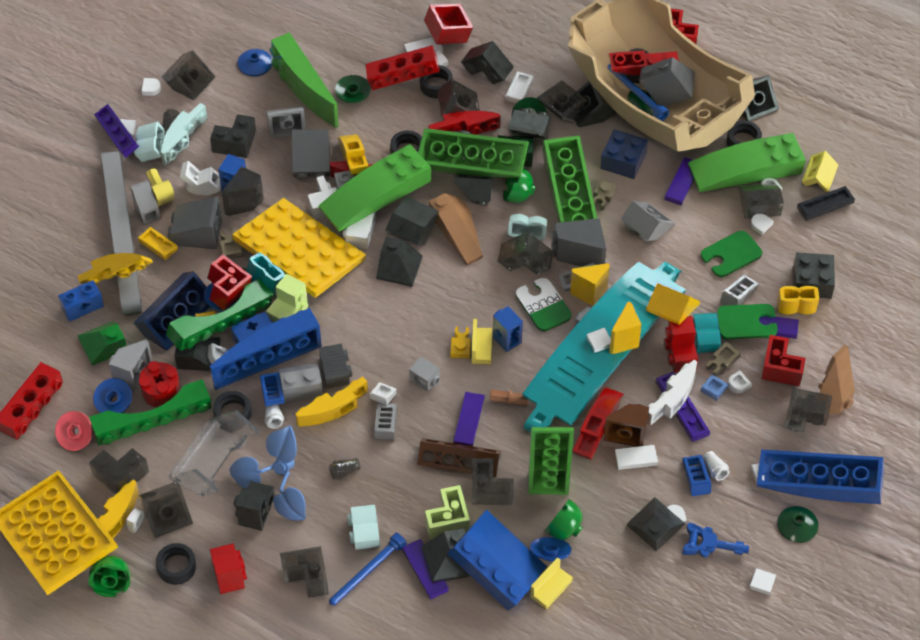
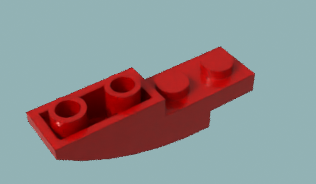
M644 50L609 53L612 71L628 75H640L641 68L672 57L679 61L677 51L647 54L644 53Z
M488 111L454 112L443 115V121L428 125V129L450 132L464 130L473 135H478L500 128L501 116L499 113Z
M607 387L602 390L583 422L580 435L572 450L573 454L592 460L604 434L606 416L617 411L623 398V393Z

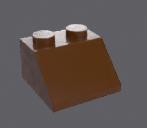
M629 403L606 416L603 441L634 447L643 446L649 407Z

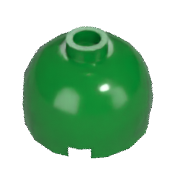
M523 169L521 178L506 179L507 191L503 190V200L510 203H522L528 199L529 195L532 196L534 194L535 185H533V178L527 170Z
M569 499L544 531L559 540H566L572 535L576 537L583 529L580 526L583 520L581 509Z
M107 555L90 568L89 586L91 585L94 588L93 591L96 594L104 597L117 596L116 593L126 592L130 586L131 577L128 564L117 556Z

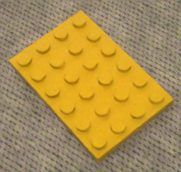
M282 198L232 234V240L254 255L257 253L264 254L285 275L288 274L306 284V292L314 298L366 260L365 253L349 242H346V240L285 198Z
M59 470L0 508V532L47 596L118 548L114 539Z

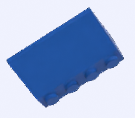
M487 509L447 553L507 611L518 604L547 567Z

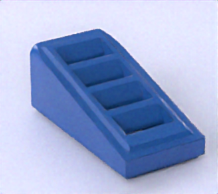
M279 372L260 375L265 407L284 404Z
M702 455L682 458L691 495L710 494L711 481Z

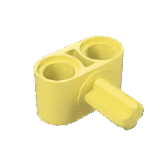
M155 168L148 170L146 174L152 185L151 189L158 207L174 200V190L169 180L162 182Z

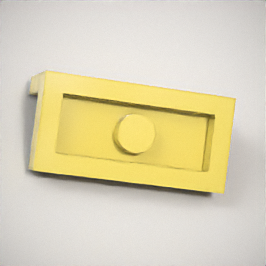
M826 151L811 155L802 183L805 186L818 183L825 192H829L838 164Z
M473 319L472 364H491L492 328H477V319Z
M556 558L531 585L530 598L546 610L573 581V577L560 568L561 560L559 558Z

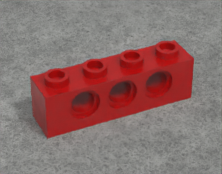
M433 45L365 64L367 80L372 91L440 72L438 58Z
M42 362L39 363L0 412V432L18 440L21 434L23 435L27 431L29 424L38 417L41 409L50 402L52 395L61 388L63 380L59 370Z

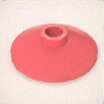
M70 411L63 414L55 427L58 443L69 451H78L85 448L93 434L91 421L85 414L78 411ZM76 428L79 429L78 434L75 433Z

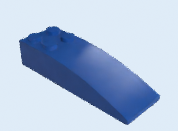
M311 309L301 310L296 314L281 318L251 334L225 352L210 365L214 389L218 390L322 347L320 325Z
M761 449L757 486L814 499L881 504L884 460L883 457Z

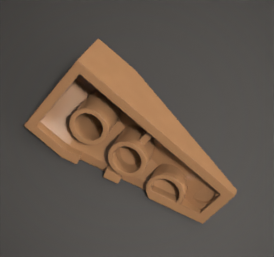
M444 193L429 200V206L439 211L435 223L465 264L469 265L483 258L471 211L462 198Z
M847 345L841 347L832 356L825 371L826 376L818 386L820 389L819 395L813 396L809 408L811 414H840L845 408L849 409L853 404L855 389Z

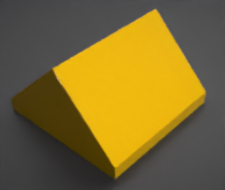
M609 263L571 269L570 294L594 306L608 289Z
M657 283L646 311L680 325L700 305V301Z
M627 302L611 331L610 354L639 347L642 324L631 302Z

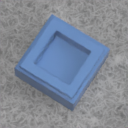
M711 375L701 387V392L717 401L728 388V384Z

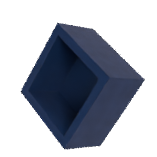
M614 129L601 155L600 169L635 179L647 153L648 139Z

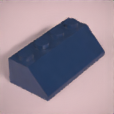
M194 271L182 273L133 324L145 338L165 351L173 345V342L166 336L169 323L183 316L195 317V314L204 313L210 307L204 299L206 285Z

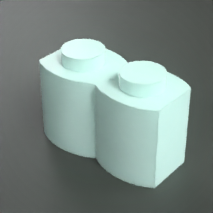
M159 122L139 126L135 134L137 144L139 145L134 151L135 156L141 162L162 157L161 149L165 137L164 128Z
M522 214L511 215L508 235L515 238L528 237L532 240H543L546 235L547 219L539 216L529 218Z
M375 505L351 507V514H347L348 526H353V531L349 532L350 543L355 544V550L380 547Z

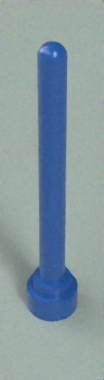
M611 64L607 66L612 74L653 110L655 118L664 121L668 117L669 110L665 106L657 105L624 74L612 71Z
M394 533L390 537L389 545L329 599L330 605H336L393 551L401 550L406 546V540L399 533Z

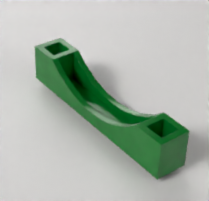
M258 279L246 285L240 299L226 311L202 317L183 316L169 323L166 336L180 351L191 348L196 343L202 340L205 341L212 335L221 333L232 325H237L243 319L251 318L261 310H267L272 304L274 294Z
M201 379L184 385L179 393L170 401L153 410L132 414L116 413L108 410L89 418L97 443L100 446L110 444L121 438H128L142 431L146 432L160 425H167L178 419H185L196 413L205 412L212 408V404L205 383Z

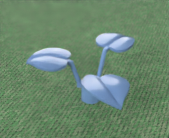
M287 426L272 432L266 439L268 453L271 456L277 457L274 464L258 470L259 465L256 459L242 457L231 465L229 471L232 478L242 488H248L250 481L260 483V474L274 469L277 474L284 475L279 489L281 494L274 497V506L281 516L289 520L298 521L306 518L305 499L296 488L289 487L284 490L286 480L290 475L289 470L295 465L294 458L297 453L293 429L291 426Z

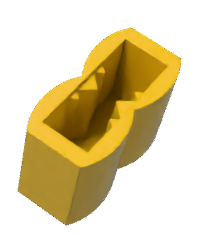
M794 286L781 287L777 298L778 313L785 315L816 313L819 302L818 288L814 286H803L800 288Z

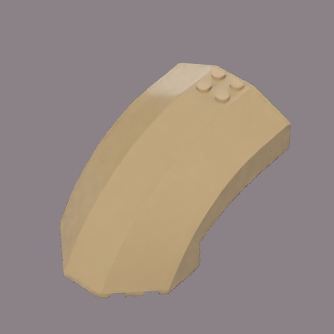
M596 0L570 19L569 50L593 87L629 124L652 139L678 152L708 146L734 126L755 97L752 75L719 60L689 40L673 25L670 5L663 1L614 0L604 2V0ZM635 48L644 49L649 53L677 51L679 62L695 72L692 98L667 106L669 115L664 121L647 114L628 102L627 95L631 90L608 70L607 66L610 64L609 53L629 52ZM635 84L638 88L646 90L642 84Z

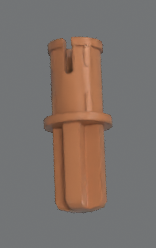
M494 389L490 391L491 401L508 403V405L528 406V399L523 397L522 393H515L512 390L510 392Z

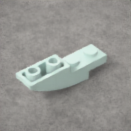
M200 103L189 114L182 111L173 121L162 144L161 155L164 165L174 160L183 149L187 148L190 143L189 135L206 121L208 117L205 105Z

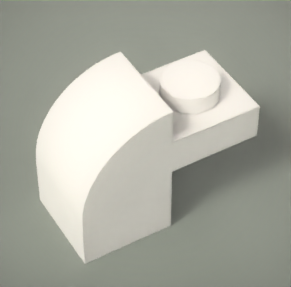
M189 161L182 164L180 178L187 183V191L195 195H211L220 191L219 173L212 167L199 171Z
M324 176L316 177L319 192L308 195L309 208L315 220L326 217L319 209V205L336 191V187L331 188L330 183L325 181Z

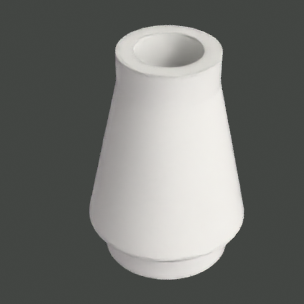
M266 406L265 424L271 429L281 427L284 417L279 406Z
M713 451L707 452L703 458L713 479L721 481L729 475V466L716 456Z

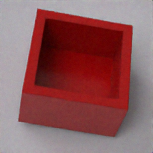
M460 3L429 5L424 18V22L436 45L467 43L473 29Z

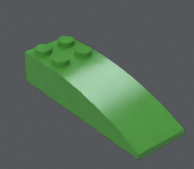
M289 32L272 39L270 53L273 59L271 64L275 70H278L280 79L286 82L297 98L312 112L333 127H339L337 102L291 33Z
M424 128L418 153L430 165L431 171L468 176L521 178L529 142Z
M794 133L760 138L723 148L688 162V166L699 192L760 182L766 178L777 179L799 175L803 172L806 159Z
M580 135L544 140L542 152L558 222L597 219Z
M409 144L379 160L350 179L319 205V209L340 232L431 182V167L413 146Z
M531 427L528 494L569 495L574 427Z

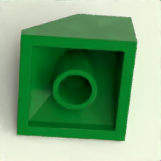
M114 321L77 335L92 366L110 359L119 348L127 346L120 327Z

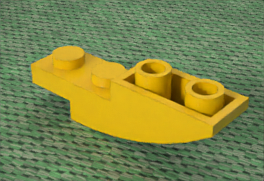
M357 134L337 137L351 175L359 174L369 167L363 144Z
M115 253L91 261L92 269L77 277L81 284L93 280L98 285L100 281L110 279L114 275L120 278H127L131 273L143 270L153 262L152 259L139 254Z
M362 376L358 380L352 381L342 391H337L333 397L327 392L322 396L316 397L312 403L297 411L295 414L296 424L299 427L318 425L340 418L358 408L357 399L368 392L367 380Z
M134 479L130 483L125 484L114 497L106 501L104 505L106 514L98 518L112 538L124 527L126 519L135 507L139 491Z

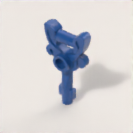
M688 523L686 526L689 542L683 547L682 554L684 555L700 553L702 557L706 558L709 556V553L715 551V548L734 551V554L739 555L743 553L748 554L749 545H744V542L736 541V543L717 540V536L713 533L711 527L703 529L693 523ZM698 536L702 538L700 545H696Z

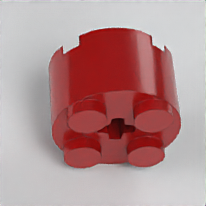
M151 361L140 373L139 384L145 402L152 407L162 406L181 390L177 369L168 363Z

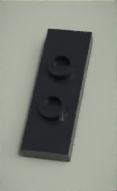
M844 186L798 203L797 209L807 221L853 204L855 198L848 188Z

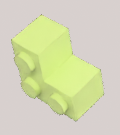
M286 274L276 286L277 299L266 311V314L274 323L281 318L296 314L298 311L306 310L308 308L306 284Z
M461 486L440 489L442 507L425 511V524L430 540L444 531L464 528L466 533L470 528V519Z

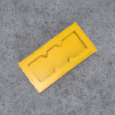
M149 227L138 237L140 244L165 261L178 250V246L152 227Z

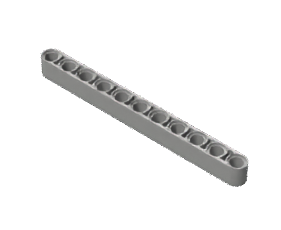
M120 151L101 153L114 254L134 253ZM137 271L131 273L127 278L118 277L123 315L142 312Z

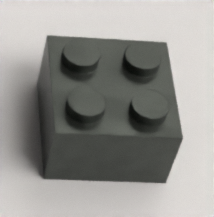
M796 252L793 265V286L797 288L814 286L818 288L819 298L832 299L835 287L834 255Z

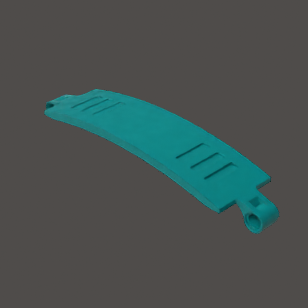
M666 261L655 270L637 262L596 302L562 341L522 393L523 397L537 405L524 424L523 429L531 434V427H550L554 417L569 426L575 422L609 376L631 351L627 350L610 354V348L594 353L586 338L587 334L605 328L611 339V331L627 302H631L642 324L641 340L661 318L646 311L656 284L659 283L683 294L685 293L686 289L674 283L679 274L682 273L681 270Z

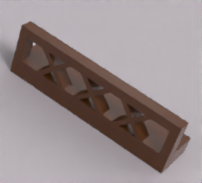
M423 438L420 441L417 465L497 477L501 450ZM424 450L432 451L436 458L431 462L423 461ZM446 453L452 454L456 460L451 465L445 464L441 459ZM465 457H471L476 464L471 468H466L461 460ZM485 460L494 461L493 472L485 471L480 464Z

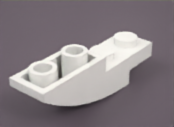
M696 360L685 364L677 375H672L667 380V389L661 394L659 400L648 405L647 423L650 426L662 415H666L670 419L684 404L694 383L697 366Z

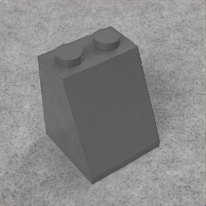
M672 57L641 68L639 81L657 105L667 107L692 98L695 72Z
M329 129L292 130V170L294 177H297V179H307L308 176H315V178L330 176Z
M219 197L177 205L175 212H172L171 215L172 227L168 228V238H171V241L177 246L216 249L222 224Z
M600 218L555 223V231H552L553 242L551 243L552 254L555 253L557 261L581 267L591 263H595V265L605 264L606 244Z

